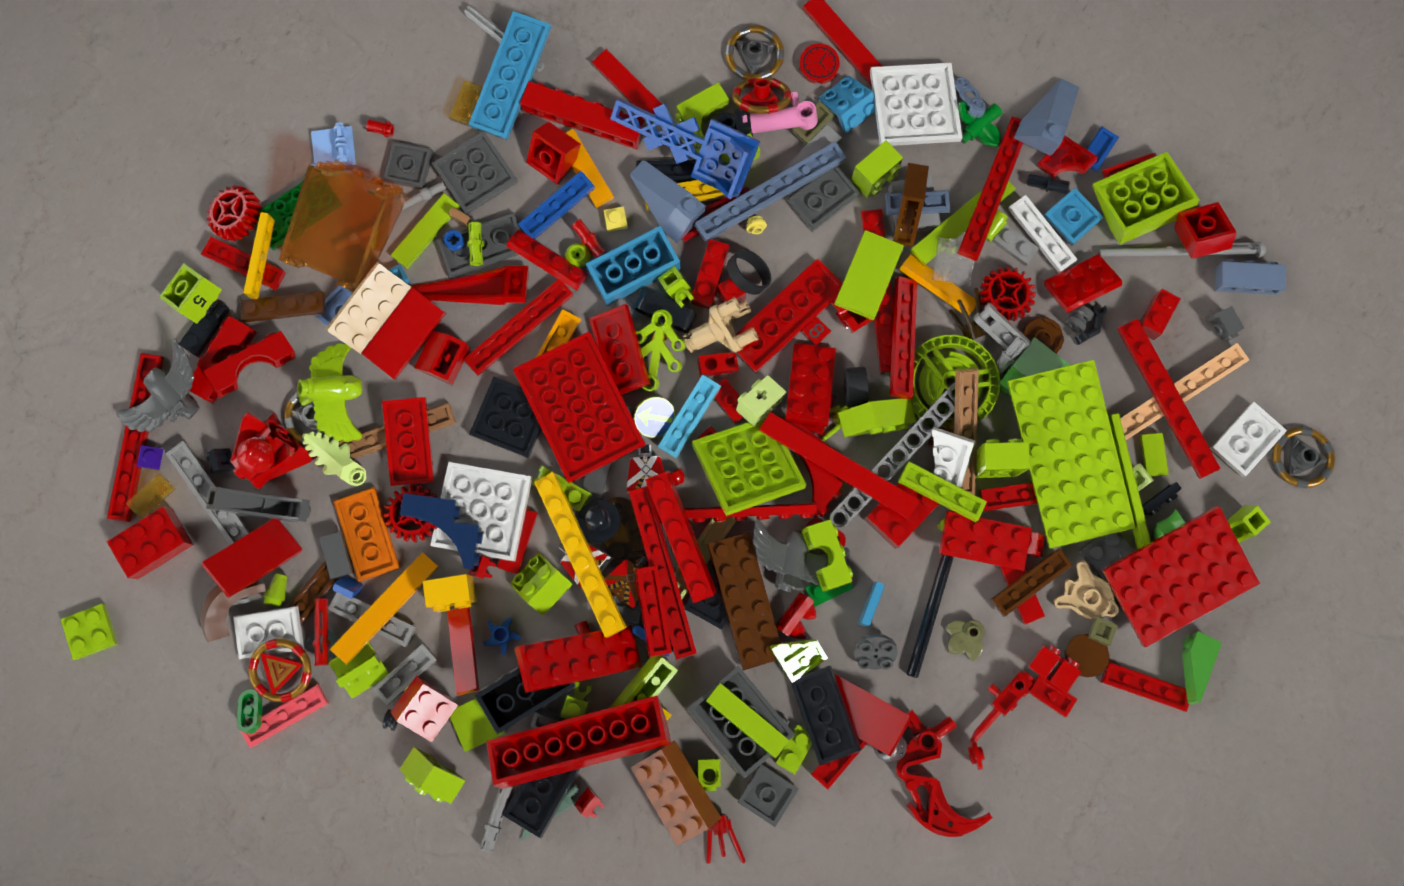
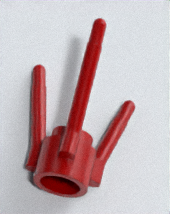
M726 814L720 815L721 819L707 829L706 863H711L712 832L714 835H718L721 856H726L723 834L727 833L726 829H728L738 856L744 864L746 861L733 831L731 819L727 820Z

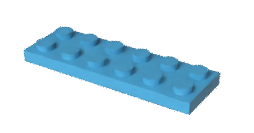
M515 11L512 12L468 125L470 127L508 141L521 108V99L528 82L532 80L552 29L551 24Z

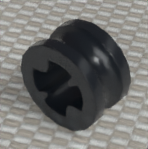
M388 709L384 716L382 727L383 729L389 727L391 731H395L398 722L390 713L391 709Z

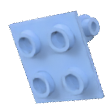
M338 122L335 123V127L332 129L311 131L315 171L356 165L352 126L345 127L343 123Z

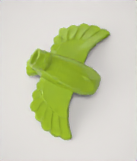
M338 343L334 346H328L324 351H320L317 356L311 358L312 365L309 367L311 378L299 380L298 399L304 407L311 402L314 403V420L317 421L316 426L319 431H324L327 436H332L336 441H358L362 439V434L353 425L348 416L346 401L361 396L362 381L356 376L343 375V363L351 347L347 344Z

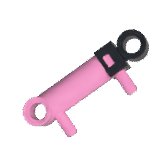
M797 92L791 93V107L784 108L778 112L755 114L740 109L735 111L736 119L731 113H722L716 119V121L746 135L751 133L752 137L754 133L796 127L809 130L814 128L818 122L816 106L810 101L799 103Z

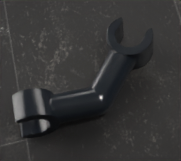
M1096 304L1092 306L1091 311L1094 313L1093 328L1073 338L1077 345L1084 343L1101 332L1102 316L1107 311L1106 306L1101 308V313L1096 311Z

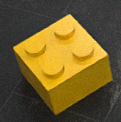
M464 574L423 581L426 608L433 609V612L450 611L452 606L459 609L472 607L471 603H477L473 576Z

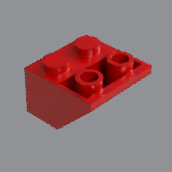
M433 331L414 369L453 386L464 363L463 359L468 355L471 348L462 340L445 333Z

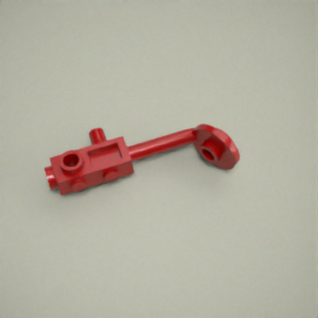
M1025 671L1019 672L1003 691L994 683L987 689L996 697L991 704L993 710L975 729L970 738V747H967L971 764H976L978 770H983L982 760H985L982 747H978L976 742L1000 714L1005 717L1010 710L1013 711L1017 707V702L1022 696L1025 697L1030 692L1029 688L1033 685L1032 681L1034 679ZM1015 684H1020L1022 686V690H1018L1015 687Z

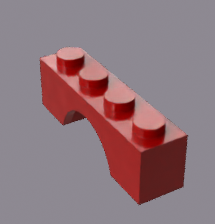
M228 316L221 323L216 337L209 342L205 355L198 360L197 368L193 373L194 381L192 382V388L189 391L214 404L217 395L206 380L203 371L210 364L219 363L229 352L244 350L251 343L257 332Z
M282 331L268 334L264 340L249 344L243 351L231 353L225 360L210 364L203 372L211 388L220 399L238 389L239 374L246 366L263 362L279 368L296 359L295 351Z

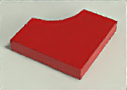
M1064 135L1060 146L1051 156L1046 154L1037 163V167L1053 178L1066 171H1076L1084 174L1097 161V156Z

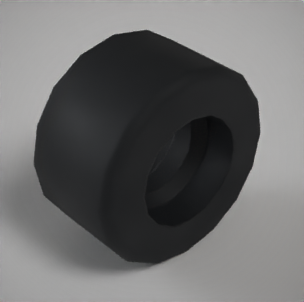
M865 367L845 368L844 392L847 406H859L868 403V376Z

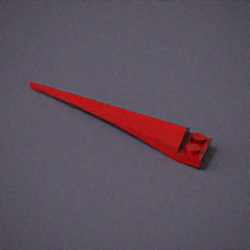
M504 266L469 276L412 285L411 287L431 301L491 305L526 303L529 267Z

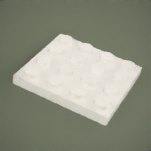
M952 63L871 67L870 77L875 97L874 105L880 145L885 140L892 146L960 142L962 140Z
M448 462L441 498L456 500L458 506H461L460 518L455 519V523L478 525L481 527L480 531H484L482 544H478L477 553H480L481 556L515 562L533 477ZM439 528L434 529L430 546L458 551L446 533Z

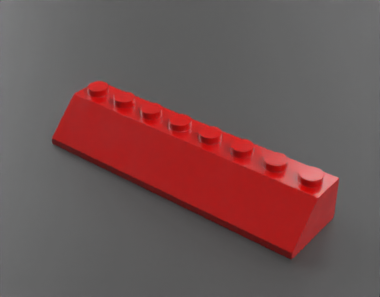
M657 695L486 741L492 782L494 786L500 789L672 744L668 723Z

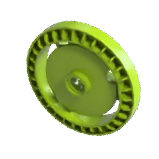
M942 335L924 342L915 350L913 397L911 402L915 416L920 419L928 411L920 401L915 389V373L921 360L924 361L925 365L919 376V390L923 400L929 407L949 388L946 384V379L951 378L955 381L956 370L967 368L979 369L969 357L963 354L949 352V356L944 358L939 352V349L954 348L973 356L983 368V370H979L978 399L982 388L986 387V394L977 411V423H979L993 409L1000 392V385H997L1000 382L999 371L991 354L976 341L959 335ZM932 352L935 356L929 359L927 355ZM982 375L986 376V382L982 381ZM955 388L952 389L953 397H955ZM940 403L937 406V411L943 415L947 414L948 407L946 404ZM947 418L939 429L954 431L955 418ZM923 420L924 424L933 428L932 420Z

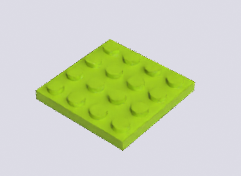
M767 416L755 427L748 422L692 441L694 451L726 516L805 489L806 483L788 448L759 431Z

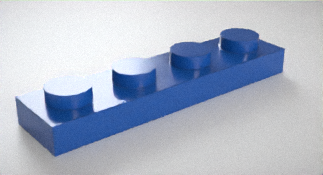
M580 171L518 225L526 235L535 240L592 192L595 186Z

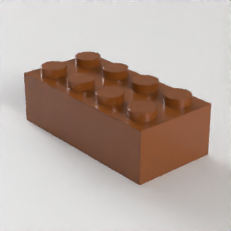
M675 740L672 741L671 745L660 748L630 767L676 846L706 831L721 819Z

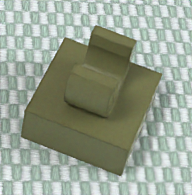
M1095 617L1088 638L1105 646H1111L1118 625Z

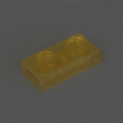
M467 81L463 82L449 116L451 121L470 127L468 124L483 87Z
M158 474L126 504L143 519L168 497L175 488L161 474Z

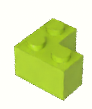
M413 747L399 769L405 775L404 780L415 786L414 790L424 796L428 793L432 799L439 803L446 801L451 804L466 781L455 770L440 764L431 754L416 747Z

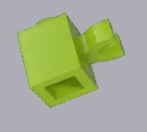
M675 266L658 277L665 291L680 307L684 306L682 300L686 297L690 300L694 299L692 288Z
M576 682V687H574L575 695H567L560 717L571 719L585 715L590 705V702L586 701L585 697L591 692L592 686L588 685L586 691L582 693L579 691L581 682Z

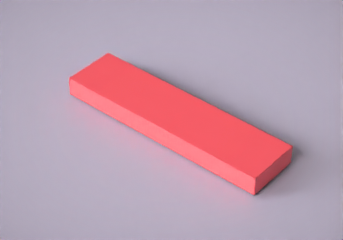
M316 684L297 698L287 701L264 714L261 726L255 733L245 734L242 731L241 733L249 748H252L329 704V701L320 684Z

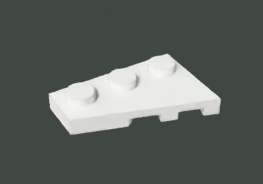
M933 427L934 475L961 488L976 441Z

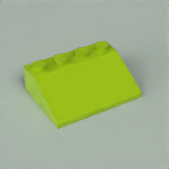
M1168 152L1111 175L1092 185L1108 227L1119 245L1176 221L1178 212L1196 208L1200 201Z

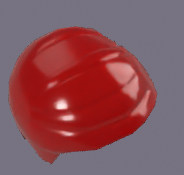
M251 437L242 442L237 448V462L246 471L257 474L264 473L274 465L275 455L273 448L264 439Z

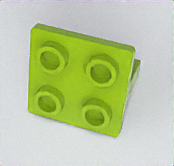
M369 642L347 665L338 657L329 662L330 667L337 676V684L340 688L344 687L351 698H355L389 674Z

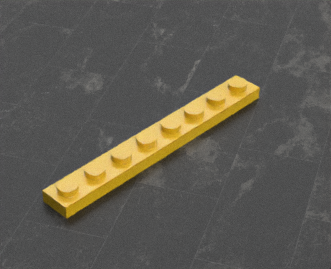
M552 472L535 481L537 490L604 636L608 638L627 628L556 473Z

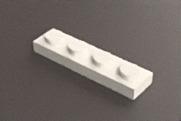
M1026 195L1009 206L1008 210L1037 247L1040 248L1041 252L1058 273H1061L1078 260Z

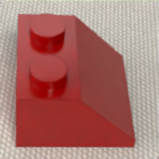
M548 121L533 131L526 163L559 185L577 160L581 143Z

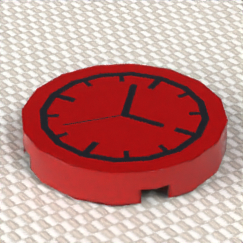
M822 43L812 44L802 52L799 61L801 74L806 80L814 84L815 82L826 84L833 80L840 66L837 52L829 45Z

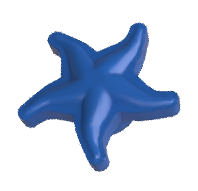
M509 617L501 626L494 625L492 621H488L487 624L492 635L483 644L485 646L498 644L502 649L501 654L506 655L508 642L515 639L521 640L519 635L510 631V623L513 619Z

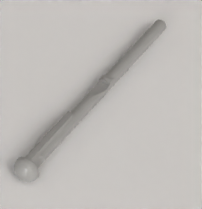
M1262 242L1233 243L1231 249L1210 255L1255 254L1256 258H1260L1266 253V246ZM1173 246L1164 248L1099 249L1101 257L1189 255L1185 247L1173 248Z

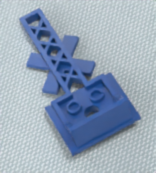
M620 98L616 100L611 120L647 136L643 140L648 151L663 144L669 146L677 164L688 160V156L696 159L691 174L692 178L722 191L727 198H738L740 196L760 144L759 140L714 119H711L705 138L693 133L700 129L695 117L679 124H674L666 103L653 108L654 115ZM621 107L627 110L629 118L625 119L619 116ZM637 117H644L648 126H640ZM660 125L662 131L657 132L655 126ZM680 137H683L685 143H682ZM695 142L702 144L699 153L695 151L692 145ZM723 153L729 155L730 163L722 160L721 156Z

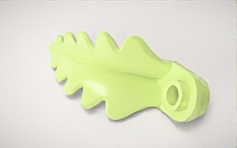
M311 431L309 434L304 433L302 435L304 439L302 443L307 444L305 450H312L309 452L310 457L318 456L314 463L317 466L324 464L322 472L325 475H337L348 484L355 486L365 482L366 470L351 459L348 444L345 443L339 447V441L333 439L329 442V436L324 434L322 438L321 432H317L314 435V432Z

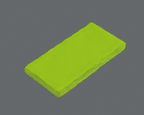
M865 230L834 305L874 320L904 245Z

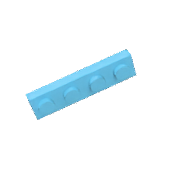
M704 375L701 376L658 445L660 449L677 459L720 390L721 385Z

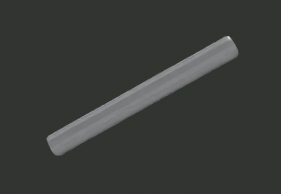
M468 5L464 10L465 16L501 43L504 31L475 7ZM539 60L535 69L536 73H541L544 70L545 66L542 61Z

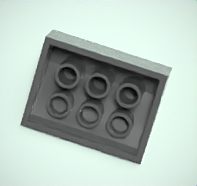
M738 665L685 710L741 779H745L771 755L706 702L719 683L725 686L788 740L794 737L795 734Z

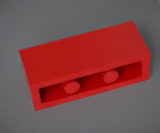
M709 239L692 294L694 297L691 300L693 305L707 309L713 306L717 294V285L720 284L728 258L729 244Z

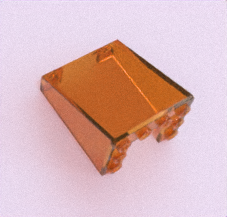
M334 160V162L326 161V163L318 161L317 163L309 164L279 260L296 268L307 266L338 279L337 285L354 292L376 262H378L409 194L403 192V188L400 186L384 184V180L381 178L365 176V172L356 168L350 170L346 168L345 163Z

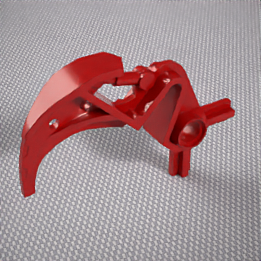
M913 709L906 714L912 717L908 726L914 735L906 747L905 755L897 763L896 773L901 780L905 781L906 789L910 791L914 804L918 807L917 812L910 802L906 805L908 810L922 826L941 836L961 837L980 828L993 818L989 812L975 819L962 817L952 810L947 803L940 781L937 778L906 772L908 766L941 758L942 743L940 739L957 727L956 723L948 716L933 728L930 726L925 727ZM930 735L932 742L929 746L924 747L921 741L922 737ZM921 785L929 792L926 810L922 808L921 799L917 792V788ZM935 809L938 811L936 815L933 814ZM949 821L952 822V826L950 827L948 826Z

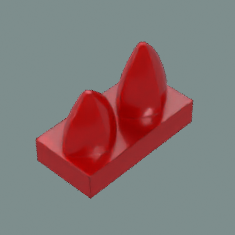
M800 592L777 622L776 628L792 638L806 639V630L800 620L817 618L816 609L813 605L814 601Z

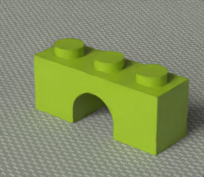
M831 519L801 530L808 551L822 549L828 555L827 566L816 571L822 592L853 582L852 570L846 564L844 558L845 550L839 544L837 538V527L835 524H832Z

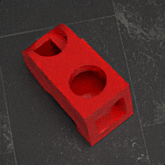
M736 353L701 355L697 360L700 378L702 375L709 377L739 371Z

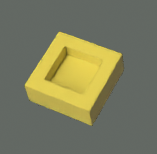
M624 207L604 210L607 232L628 229Z

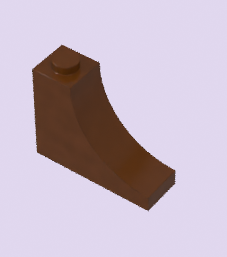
M908 163L893 237L894 242L905 246H914L925 200L929 166Z

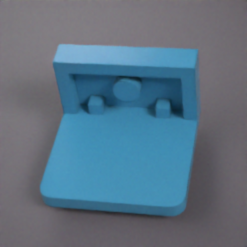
M846 76L819 97V101L837 115L841 128L845 133H849L875 113L873 91L851 76Z

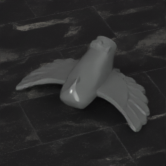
M176 340L172 341L173 359L169 373L167 374L162 369L155 367L146 375L143 381L151 393L150 397L137 406L117 411L116 415L121 419V423L128 426L130 430L137 429L140 432L147 431L152 433L157 427H161L170 415V422L174 423L179 415L189 420L200 409L197 402L188 395L189 390L192 388L194 375L192 374L188 355Z
M756 519L753 530V543L756 547V554L759 557L760 565L765 566L767 570L778 572L775 578V587L787 592H791L792 589L802 591L804 586L801 580L819 585L816 571L827 566L828 555L826 553L808 551L802 531L791 529L783 543L773 538L767 532L760 519ZM845 547V548H844V550H845V557H844V558H845L846 564L848 565V563H849V558H848V557H849V555H850V550H849V548Z

